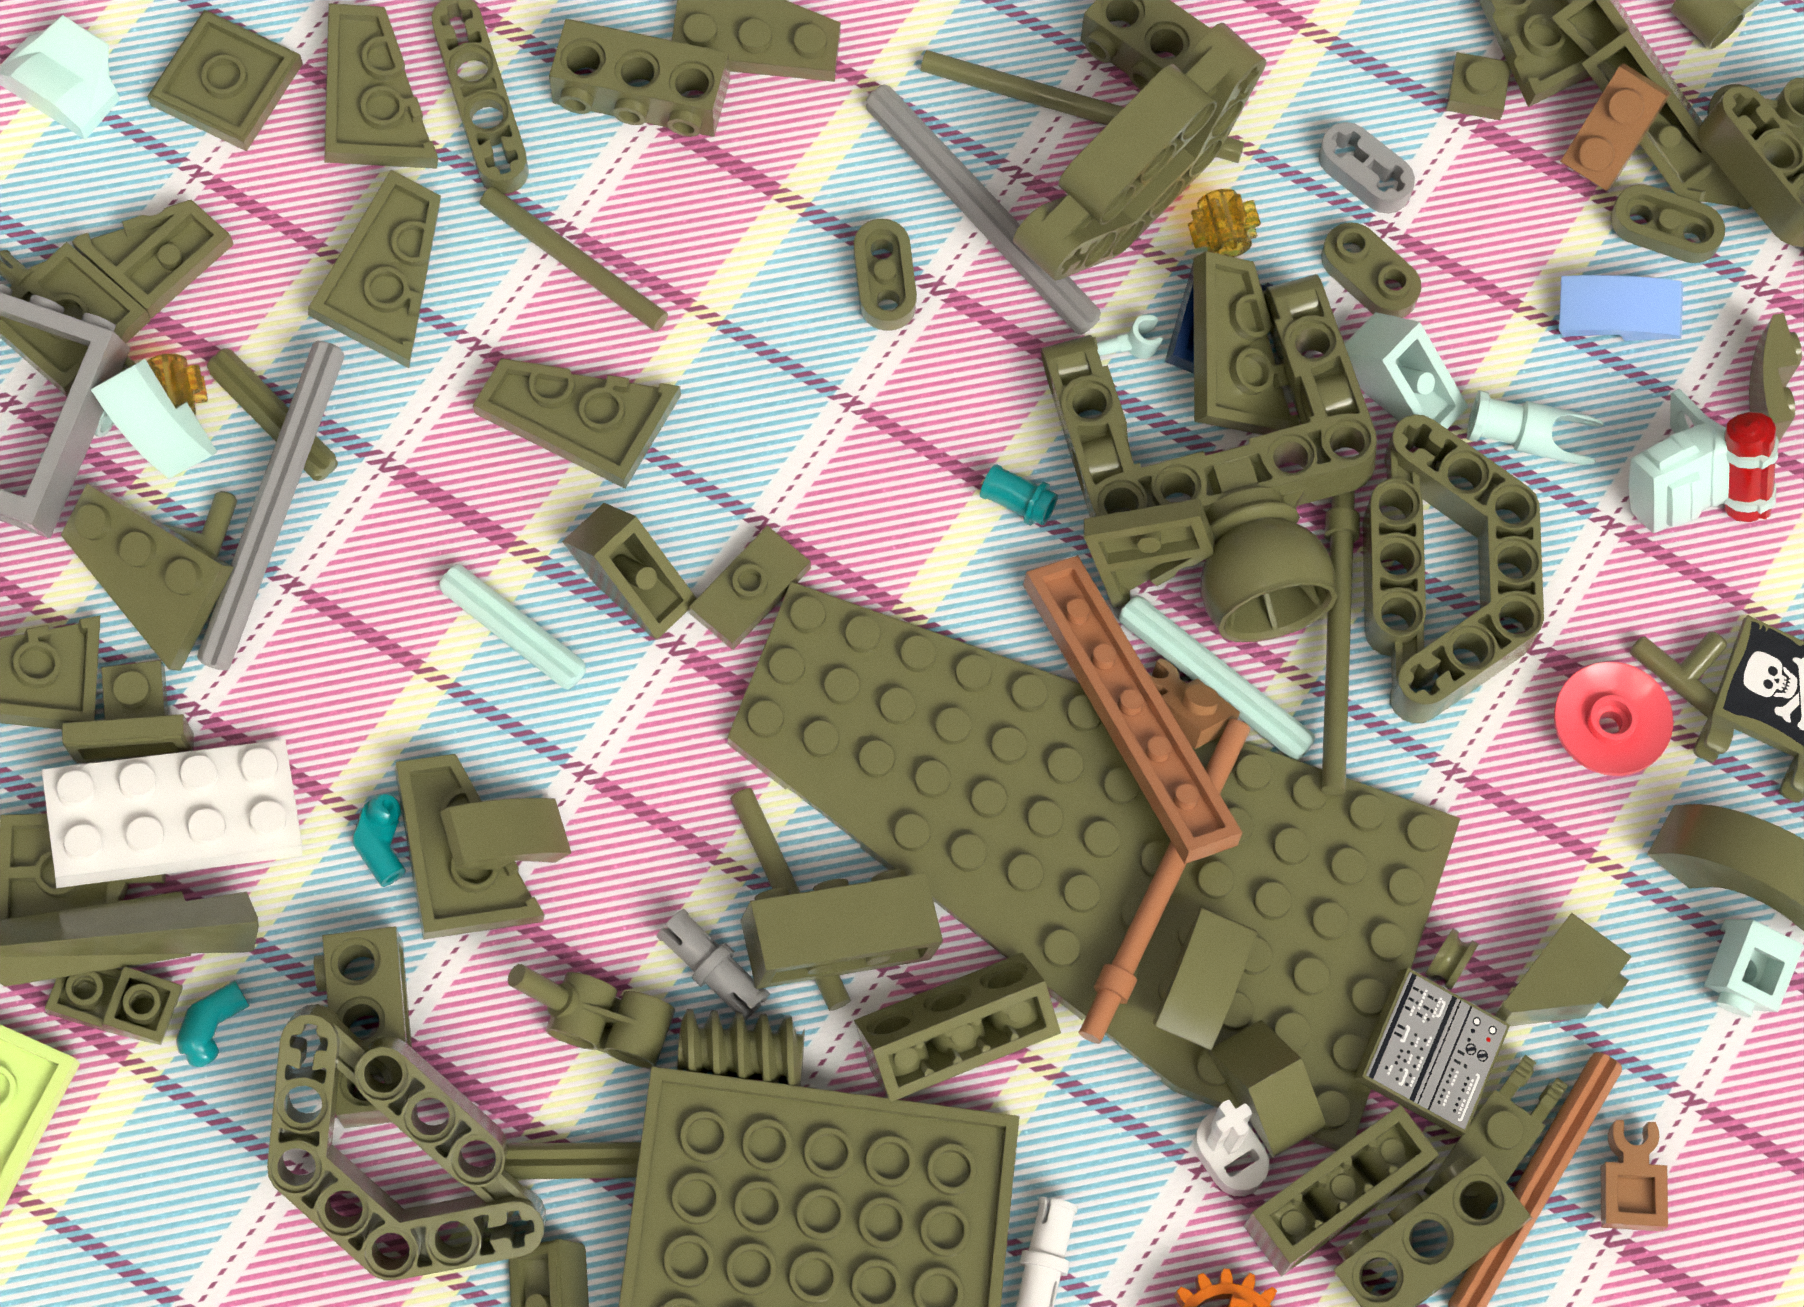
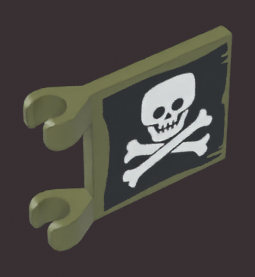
M1747 615L1742 621L1709 717L1696 741L1693 752L1697 757L1713 763L1719 754H1723L1729 749L1735 729L1787 753L1794 758L1782 780L1779 793L1784 798L1799 803L1804 799V641Z

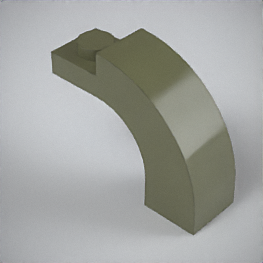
M1705 804L1673 806L1647 853L1649 857L1689 889L1716 887L1745 894L1775 909L1804 931L1803 838L1763 819L1724 807Z

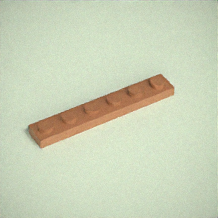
M1077 555L1027 571L1023 587L1184 864L1238 846L1243 832L1079 556Z

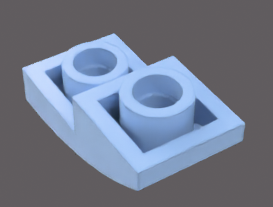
M1561 276L1559 331L1563 337L1621 335L1624 341L1681 339L1683 283L1678 280L1638 276Z

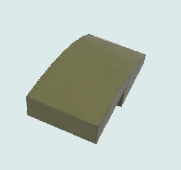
M1784 313L1773 315L1760 336L1753 356L1749 381L1750 412L1763 413L1772 418L1776 426V436L1779 442L1795 418L1794 397L1786 385L1802 360L1800 340L1795 332L1789 331Z
M555 798L490 800L452 806L440 812L447 834L448 846L453 855L456 868L499 870L513 861L556 863L571 854Z
M1200 906L1176 960L1177 969L1153 1020L1154 1025L1212 1050L1239 986L1258 932Z
M125 966L123 970L115 968L56 978L45 1006V1011L47 1014L88 1027L162 1045L183 985Z

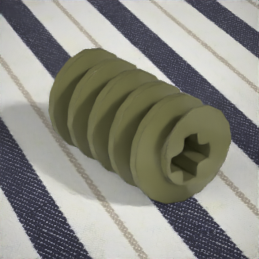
M686 1009L680 1027L677 1070L683 1071L686 1069L690 1072L705 1074L708 1071H712V1075L731 1077L733 1073H736L737 1078L755 1080L757 1074H759L764 1082L779 1083L781 1077L786 1076L788 1085L801 1086L805 1028L802 1034H797L792 1016L785 1015L778 1031L772 1032L767 1014H760L753 1031L747 1030L743 1013L736 1012L729 1028L723 1029L718 1011L711 1010L704 1027H698L694 1010Z

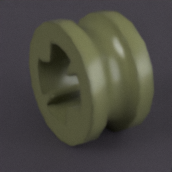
M1454 928L1450 931L1425 973L1430 978L1435 975L1444 978L1445 987L1450 990L1457 982L1479 945L1473 940L1469 943L1462 942L1458 936L1459 931Z

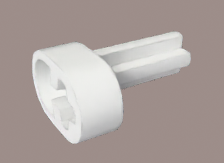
M1227 1100L1218 1107L1217 1111L1208 1114L1201 1121L1194 1137V1149L1198 1159L1223 1192L1232 1196H1246L1254 1193L1266 1179L1269 1171V1156L1248 1124L1252 1115L1250 1107L1244 1103L1235 1109L1231 1101ZM1248 1155L1254 1159L1255 1162L1233 1177L1227 1174L1226 1169L1234 1160L1245 1158Z

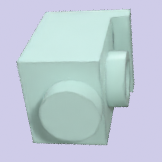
M1725 919L1721 927V931L1725 932L1704 986L1720 993L1716 1004L1732 1013L1751 1017L1753 1010L1778 1012L1804 945L1755 920Z

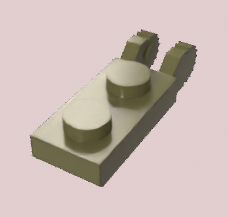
M1524 1055L1499 1092L1494 1090L1470 1123L1466 1134L1460 1137L1423 1191L1431 1196L1444 1185L1437 1176L1466 1154H1468L1473 1162L1484 1155L1506 1183L1546 1127L1543 1121L1569 1085L1557 1077L1554 1082L1549 1083L1539 1096V1102L1531 1114L1527 1113L1511 1101L1519 1087H1524L1534 1073L1533 1067L1536 1065V1062L1527 1055ZM1475 1183L1469 1186L1462 1196L1464 1212L1471 1218L1481 1219L1497 1197L1495 1189L1485 1183Z

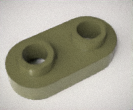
M1637 184L1624 189L1619 194L1611 212L1612 227L1623 240L1688 263H1701L1712 258L1725 236L1724 221L1715 209L1706 204L1650 185ZM1640 215L1646 220L1647 224H1638L1630 216ZM1684 234H1695L1700 239V242L1688 241Z
M874 219L862 225L854 238V263L860 311L863 318L871 326L884 331H892L907 325L912 320L916 311L917 291L911 244L907 231L900 224L889 219ZM878 249H885L892 255L886 259H878L872 253ZM883 300H892L898 306L893 310H884L878 304Z
M1352 222L1340 224L1328 233L1321 253L1323 267L1333 279L1372 314L1377 312L1400 318L1406 317L1414 310L1421 293L1420 277L1416 270L1368 227ZM1346 243H1354L1358 245L1362 251L1358 253H1351L1347 251L1343 245ZM1396 280L1401 284L1402 289L1391 290L1385 285L1384 281Z

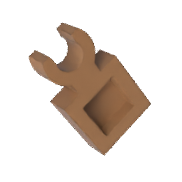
M1162 658L1156 661L1152 676H1149L1194 749L1220 737L1229 719H1238L1240 711L1219 696L1213 688L1207 686L1198 678L1186 684L1179 678V672L1173 664Z
M1615 1120L1608 1131V1144L1612 1152L1618 1157V1162H1605L1600 1166L1601 1228L1663 1232L1668 1228L1667 1165L1649 1164V1154L1654 1151L1659 1142L1658 1126L1656 1122H1647L1642 1130L1643 1143L1641 1145H1633L1625 1139L1624 1120Z

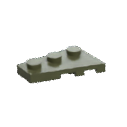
M677 0L672 41L728 52L730 72L835 82L841 22L787 0Z
M329 3L324 163L437 169L438 156L434 144L429 140L422 120L423 113L418 99L414 97L405 72V63L385 7Z
M390 170L310 303L308 316L409 368L441 195Z
M1208 251L1194 257V422L1261 435L1301 425L1298 415H1290L1283 391V387L1289 385L1284 365H1276L1267 335L1273 326L1254 262Z
M501 358L474 401L473 409L476 415L626 489L681 397L680 386L660 383L659 387L629 383V378L607 375V379L572 374L568 368Z
M86 484L61 533L62 538L169 670L181 671L234 567L100 486Z
M101 615L80 619L79 623L52 629H49L48 625L28 628L25 634L0 638V723L62 730V723L95 720Z
M449 754L397 761L395 774L423 940L543 922L545 914L536 898H532L518 873L519 867L515 861L499 870L456 868L453 855L448 846L447 834L440 812L452 806L482 802L457 755Z

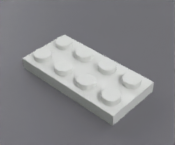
M285 740L42 769L56 888L302 856L303 845Z

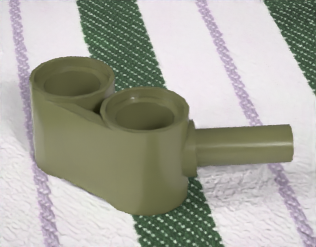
M522 964L514 966L508 975L509 986L547 1006V1011L551 1016L545 1031L553 1038L579 1048L607 1053L613 1058L638 1067L651 1069V1066L656 1067L675 1013V1008L669 1003L651 995L635 991H625L622 999H617L615 997L618 991L615 987L600 979L582 973L567 972L563 983L557 984Z

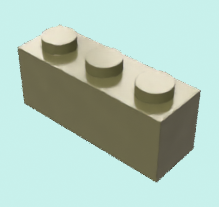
M902 869L885 871L873 876L871 882L849 885L847 879H832L817 884L813 887V891L791 894L788 888L770 889L759 893L754 897V900L750 901L740 920L756 989L931 960L943 942L927 873L907 876L906 871Z

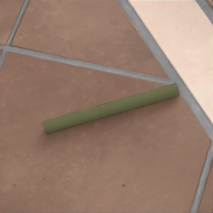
M491 186L484 192L480 199V205L653 331H658L664 325L668 318L666 311L495 187Z
M752 788L738 791L730 799L772 889L788 888L791 894L801 893ZM839 975L815 979L829 1011L837 1010L851 1001Z

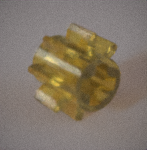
M1219 189L1209 192L1198 200V209L1191 211L1193 221L1188 223V227L1195 248L1206 246L1208 252L1237 257L1248 251L1252 246L1251 239L1258 236L1255 228L1260 226L1261 222L1254 200L1242 202L1241 195L1237 194L1235 190Z
M162 354L147 361L175 408L187 402L194 415H196L195 403L208 401L204 376H201L200 365L188 366L187 359L179 354Z

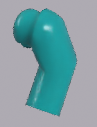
M385 793L377 794L365 803L353 834L355 849L381 887L393 884L406 872V869L390 847L399 823L401 806L395 797Z
M235 980L193 1003L185 1014L176 1043L178 1052L185 1054L188 1063L193 1067H203L216 1059L219 1049L213 1040V1036L218 1024L250 1006Z

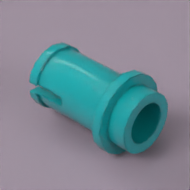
M998 464L993 465L989 470L980 491L981 498L989 499L1024 516V523L1030 526L1035 522L1045 525L1052 515L1058 500V494L1050 491V484L1042 482L1040 485H1037L1003 469Z

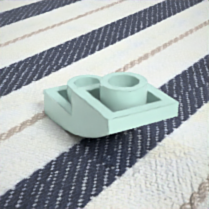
M146 359L139 361L91 389L102 408L126 439L149 463L170 479L217 453L188 403L186 402L175 408Z

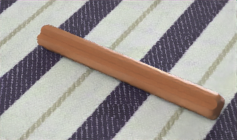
M1595 1052L1589 1058L1512 1191L1533 1219L1467 1269L1450 1298L1448 1307H1487L1620 1076L1622 1066L1618 1061L1601 1052Z

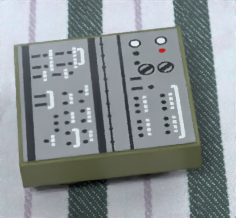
M1410 968L1399 970L1353 1079L1399 1105L1401 1104L1403 1107L1456 1136L1464 1135L1471 1123L1510 1024Z

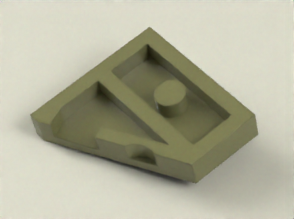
M1200 498L1084 518V538L1113 608L1127 604L1130 601V590L1150 580V582L1159 586L1175 577L1180 569L1192 567L1214 554V535Z

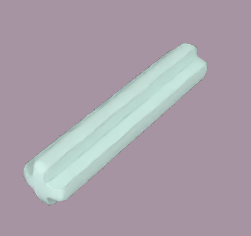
M455 564L443 575L439 585L445 596L563 689L569 690L581 680L586 672L585 663L581 658L464 566Z

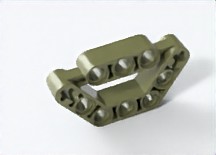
M1221 22L1215 25L1196 44L1182 71L1174 64L1163 68L1073 159L1061 175L1058 185L1068 195L1045 203L1031 212L1016 230L1013 236V243L1055 281L1098 265L1123 253L1218 155L1267 64L1266 59L1225 23Z
M1804 78L1790 80L1775 100L1765 99L1759 92L1747 86L1731 87L1724 93L1701 123L1698 131L1699 140L1704 149L1773 234L1789 245L1804 247Z
M1411 415L1399 421L1392 433L1384 456L1387 479L1378 484L1372 492L1363 517L1364 625L1366 639L1372 649L1381 655L1391 657L1392 689L1390 692V704L1395 714L1402 720L1410 723H1425L1517 661L1531 648L1544 621L1540 503L1536 494L1526 484L1435 420L1425 415ZM1414 446L1419 448L1414 453L1410 452ZM1437 461L1441 462V465L1439 467V470L1436 472L1434 471V468ZM1461 476L1467 479L1474 489L1461 490L1456 488L1450 482L1449 477ZM1423 500L1478 538L1480 610L1426 647L1424 644L1426 590ZM1384 506L1396 507L1402 511L1405 519L1398 521L1388 519L1382 514L1380 508ZM1500 509L1512 511L1519 517L1521 523L1509 524L1502 521L1496 511ZM1383 560L1398 561L1405 567L1407 573L1403 575L1390 574L1383 568L1381 562ZM1498 564H1513L1521 571L1523 577L1517 579L1507 577L1502 574ZM1386 614L1399 615L1406 621L1408 628L1406 630L1391 629L1384 623L1382 616ZM1503 617L1516 619L1522 624L1525 632L1522 634L1508 632L1503 628L1499 619ZM1457 649L1469 650L1477 656L1480 664L1476 666L1462 664L1456 659L1453 651ZM1435 673H1437L1438 678L1430 693L1424 689L1417 693L1411 690V685L1416 689L1422 688L1431 682Z
M319 1004L306 1005L294 1013L284 1027L279 1043L267 1162L268 1177L273 1186L370 1274L384 1281H396L518 1258L532 1253L539 1246L545 1230V1206L543 1201L534 1192L523 1187L504 1169L508 1143L506 1135L496 1123L413 1048L399 1038L385 1036L377 1038L366 1045L340 1021L335 1012L329 1007ZM307 1024H313L317 1026V1036L327 1038V1040H322L316 1050L313 1066L301 1067L306 1059L307 1040L303 1037H297V1035L302 1034ZM377 1056H390L401 1066L402 1077L393 1083H381L370 1074L369 1061ZM339 1072H342L352 1081L360 1093L453 1178L469 1187L477 1195L405 1209L332 1145ZM297 1086L313 1088L321 1097L322 1108L314 1113L306 1114L299 1112L290 1101V1090ZM422 1099H438L448 1108L449 1118L439 1125H427L416 1115L415 1105ZM470 1141H484L491 1145L495 1151L496 1158L488 1166H472L463 1158L462 1147ZM296 1148L306 1150L312 1155L316 1169L307 1175L292 1173L284 1164V1152ZM350 1191L361 1200L363 1211L351 1217L341 1216L331 1207L330 1196L335 1192ZM519 1211L521 1219L528 1221L526 1232L516 1234L513 1225L506 1224L509 1212ZM482 1215L489 1216L488 1228L493 1227L490 1241L483 1240L485 1222ZM449 1221H458L469 1228L472 1239L465 1245L453 1247L446 1244L440 1238L438 1228ZM386 1233H396L407 1241L410 1251L400 1258H389L379 1251L376 1239Z

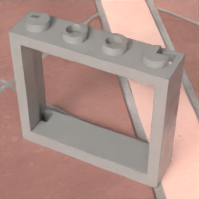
M0 283V316L89 346L25 497L0 489V521L50 539L104 412L91 389L121 372L131 348L114 332L116 325L102 317L84 313L82 319L79 320L63 314L65 308L47 298L32 295L29 302L13 297L11 296L13 290Z

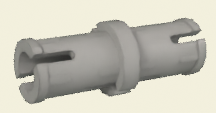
M685 909L680 910L665 924L668 928H662L658 932L657 938L663 941L694 971L692 979L700 987L707 984L735 1013L742 1012L744 1020H747L760 1008L761 1004L759 1002H765L770 993L766 989L755 988L754 979L732 958L735 952L726 943L720 946L688 915L689 913Z

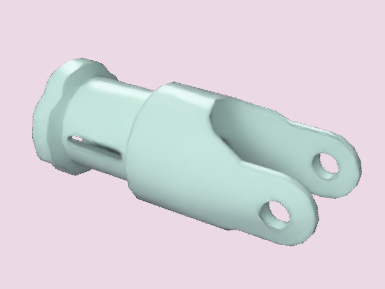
M1479 390L1469 416L1467 440L1477 442L1480 437L1513 444L1515 451L1572 464L1591 465L1595 464V459L1566 452L1557 446L1552 439V426L1554 422L1571 421L1601 427L1604 422L1586 414L1526 401L1521 406L1491 399L1489 392Z

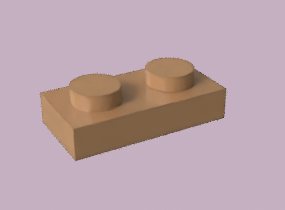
M1623 63L1616 70L1560 162L1608 191L1615 184L1671 95V92Z

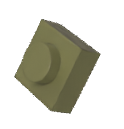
M1457 52L1453 62L1446 111L1501 120L1510 75V67L1507 61Z
M161 660L101 667L105 720L168 715L165 667Z

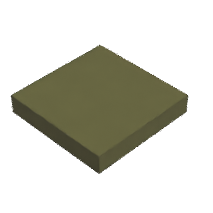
M204 9L147 97L152 107L247 151L298 73L303 62L300 54Z

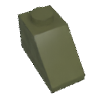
M603 503L562 541L592 582L646 633L656 640L677 622L697 599L639 519L630 513Z
M1571 912L1494 1016L1510 1024V1026L1585 1018L1597 1003L1608 1009L1629 982L1620 972L1632 956Z

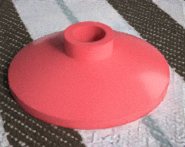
M1599 662L1580 669L1566 681L1555 702L1554 725L1562 746L1579 764L1600 774L1625 776L1648 768L1663 754L1673 732V711L1665 691L1654 678L1643 670L1621 662ZM1606 717L1613 719L1618 724L1619 731L1613 734L1604 731L1600 727L1599 720Z

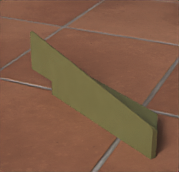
M1574 0L1552 17L1555 23L1589 56L1582 65L1602 92L1618 67L1623 63L1671 92V95L1643 137L1640 145L1676 195L1697 202L1729 205L1739 209L1748 210L1751 207L1704 149L1699 140L1698 133L1702 120L1618 0Z
M180 891L0 920V984L6 987L191 956V953L254 951L259 928L258 916L247 891L185 901L183 893Z

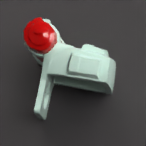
M1681 389L1672 392L1670 426L1675 434L1631 458L1628 487L1632 513L1652 533L1691 522L1697 519L1705 509L1716 507L1720 504H1724L1727 515L1736 521L1753 522L1758 519H1767L1776 504L1775 463L1778 459L1779 444L1776 436V426L1772 418L1763 413L1746 412L1730 419L1725 428L1706 416ZM1685 414L1691 419L1694 424L1693 427L1689 428Z

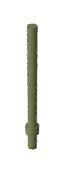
M929 50L925 51L921 63V72L1104 125H1108L1124 108L1123 106ZM1227 137L1216 157L1239 163L1245 142Z
M1355 490L1332 496L1331 509L1325 514L1324 537L1330 542V558L1336 573V593L1338 596L1333 608L1327 614L1321 791L1327 795H1341L1346 791L1353 542L1359 539L1360 514L1354 510Z

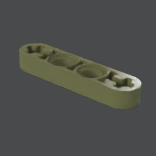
M441 0L434 7L431 15L434 35L479 178L487 189L493 186L503 194L513 193L519 190L527 181L529 175L527 156L481 11L472 0ZM454 17L461 18V21L465 24L468 43L458 45L457 36L450 19ZM468 61H480L488 67L487 73L477 81L463 80L457 74L459 67ZM492 107L502 112L503 118L495 127L484 129L472 122L474 114L482 108ZM502 143L506 161L510 164L511 170L500 174L499 169L495 167L492 146Z

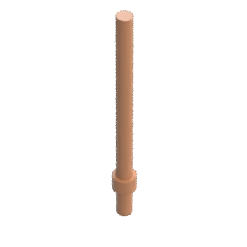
M1229 719L1205 769L1219 794L1251 730L1246 723L1237 719ZM1171 841L1112 964H1105L1094 985L1097 995L1078 1032L1088 1041L1100 1044L1119 1004H1126L1137 983L1134 973L1186 866Z

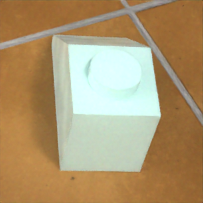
M1375 312L1345 343L1361 389L1396 420L1401 421L1404 417L1411 415H1425L1448 429L1468 408L1466 401L1420 322Z

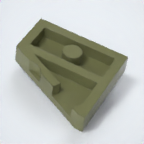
M192 200L166 207L162 212L153 216L141 215L122 221L123 229L92 239L89 233L77 236L72 241L74 248L147 310L150 319L234 245L231 235Z

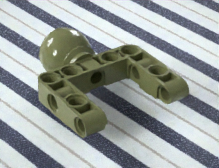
M1318 274L1266 287V291H1262L1273 326L1270 330V335L1279 361L1284 365L1289 383L1288 388L1301 425L1249 438V444L1207 456H1205L1204 451L1142 468L1140 463L1134 464L1128 442L1126 418L1108 365L1102 366L1100 355L1097 351L1096 336L1087 335L1041 348L1046 378L1089 516L1107 515L1118 508L1135 510L1168 504L1171 502L1166 500L1167 496L1174 493L1187 494L1191 497L1189 500L1200 498L1214 535V554L1205 560L1201 574V597L1206 612L1218 628L1222 638L1233 642H1259L1282 637L1314 623L1333 608L1338 596L1336 593V573L1331 558L1317 536L1306 527L1297 524L1300 516L1296 508L1299 505L1357 490L1367 484L1372 478L1375 469L1376 431ZM1315 350L1324 355L1318 358H1307L1301 355V353ZM1086 410H1097L1102 413L1100 416L1090 419L1079 416L1080 413ZM1340 448H1351L1359 454L1354 457L1345 458L1337 455L1334 451ZM1285 463L1299 464L1303 469L1298 472L1288 473L1280 470L1278 467Z

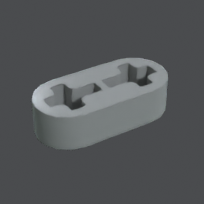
M1338 123L1326 131L1319 150V162L1329 176L1377 212L1394 213L1406 206L1410 200L1415 183L1413 170L1406 161L1355 123ZM1350 144L1356 148L1354 155L1347 153L1340 158L1335 154L1337 146L1343 149ZM1393 178L1398 181L1396 189L1390 187L1383 192L1378 188L1380 180L1387 182Z

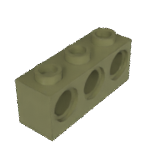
M1096 0L1084 13L1080 41L1085 44L1086 49L1094 58L1104 63H1112L1126 73L1132 83L1142 90L1156 74L1168 65L1174 64L1182 71L1196 44L1211 28L1171 0ZM1124 21L1131 26L1117 27L1111 22ZM1165 51L1173 54L1175 57L1166 59L1154 53Z
M565 19L549 73L552 100L554 104L561 105L564 109L577 114H587L592 111L615 116L619 121L630 125L649 123L668 127L673 132L682 136L694 137L701 134L715 137L730 82L729 53ZM582 68L596 70L589 75H577L574 73ZM636 79L650 81L641 87H634L628 84ZM691 90H697L704 93L702 96L697 98H687L682 96V94Z
M397 927L322 935L324 955L314 956V976L317 991H327L328 1007L338 1015L340 1021L349 1030L353 1022L360 1017L373 1016L379 1019V1027L376 1033L370 1038L362 1040L366 1045L377 1038L389 1036L399 1038L412 1048L404 947ZM366 957L375 961L372 972L364 979L349 980L344 977L347 965L354 959ZM319 1037L320 1043L322 1040H327V1038ZM377 1056L369 1061L370 1074L382 1077L386 1084L396 1082L402 1077L401 1066L390 1056ZM339 1072L336 1116L344 1128L392 1123L369 1101L354 1098L353 1093L356 1085L342 1072ZM416 1104V1105H415V1111H416V1115L418 1116L417 1104Z
M1023 952L854 1020L870 1070L890 1103L1061 1033L1046 982Z
M1400 1104L1254 1210L1244 1227L1282 1277L1427 1171L1437 1159L1439 1153Z
M1468 1154L1464 1155L1437 1176L1444 1186L1426 1200H1423L1418 1192L1414 1193L1387 1214L1394 1224L1380 1235L1373 1238L1370 1232L1366 1230L1338 1251L1344 1262L1336 1267L1334 1272L1361 1307L1419 1306L1533 1219L1484 1155L1475 1162L1471 1160ZM1475 1183L1490 1185L1495 1189L1498 1196L1496 1210L1491 1216L1484 1219L1469 1217L1462 1207L1464 1191ZM1425 1221L1439 1222L1447 1233V1245L1444 1251L1435 1257L1421 1256L1416 1252L1412 1244V1235L1415 1228ZM1378 1258L1390 1261L1397 1272L1395 1287L1388 1294L1382 1296L1370 1293L1364 1286L1362 1278L1366 1265Z

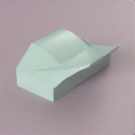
M61 15L41 33L29 35L0 65V85L85 140L120 100L109 76V45L64 15Z

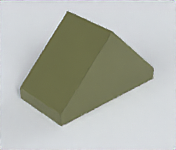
M1262 1020L1208 1051L1240 1106L1246 1103L1250 1107L1252 1115L1249 1120L1272 1158L1326 1127V1122L1302 1058Z

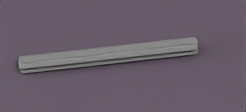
M883 84L875 91H872L866 98L868 112L1075 333L1082 335L1093 328L1100 320L1101 312L1092 300L1069 276L1058 281L1053 280L1013 243V236L1020 224L890 86Z
M316 341L312 344L231 563V566L234 568L217 600L197 654L198 660L208 667L217 670H228L232 664L344 360V352L332 343Z

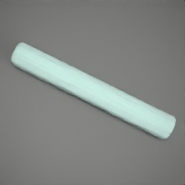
M1133 597L1122 609L1118 617L1121 624L1191 680L1198 678L1204 684L1213 688L1219 696L1240 711V719L1289 758L1298 760L1311 748L1315 740L1314 733L1143 597Z

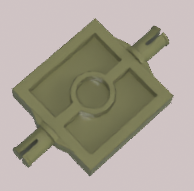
M68 242L63 244L46 261L32 266L30 269L22 265L8 250L0 251L2 261L0 260V275L11 284L10 288L13 290L11 296L27 302H29L32 295L47 298L65 308L63 314L79 320L82 319L84 313L102 317L116 325L114 332L125 343L151 321L147 310ZM0 316V338L65 396H68L89 346ZM127 356L121 371L136 363Z
M47 813L0 815V920L123 901L129 884L165 883L166 875L161 874L56 888Z

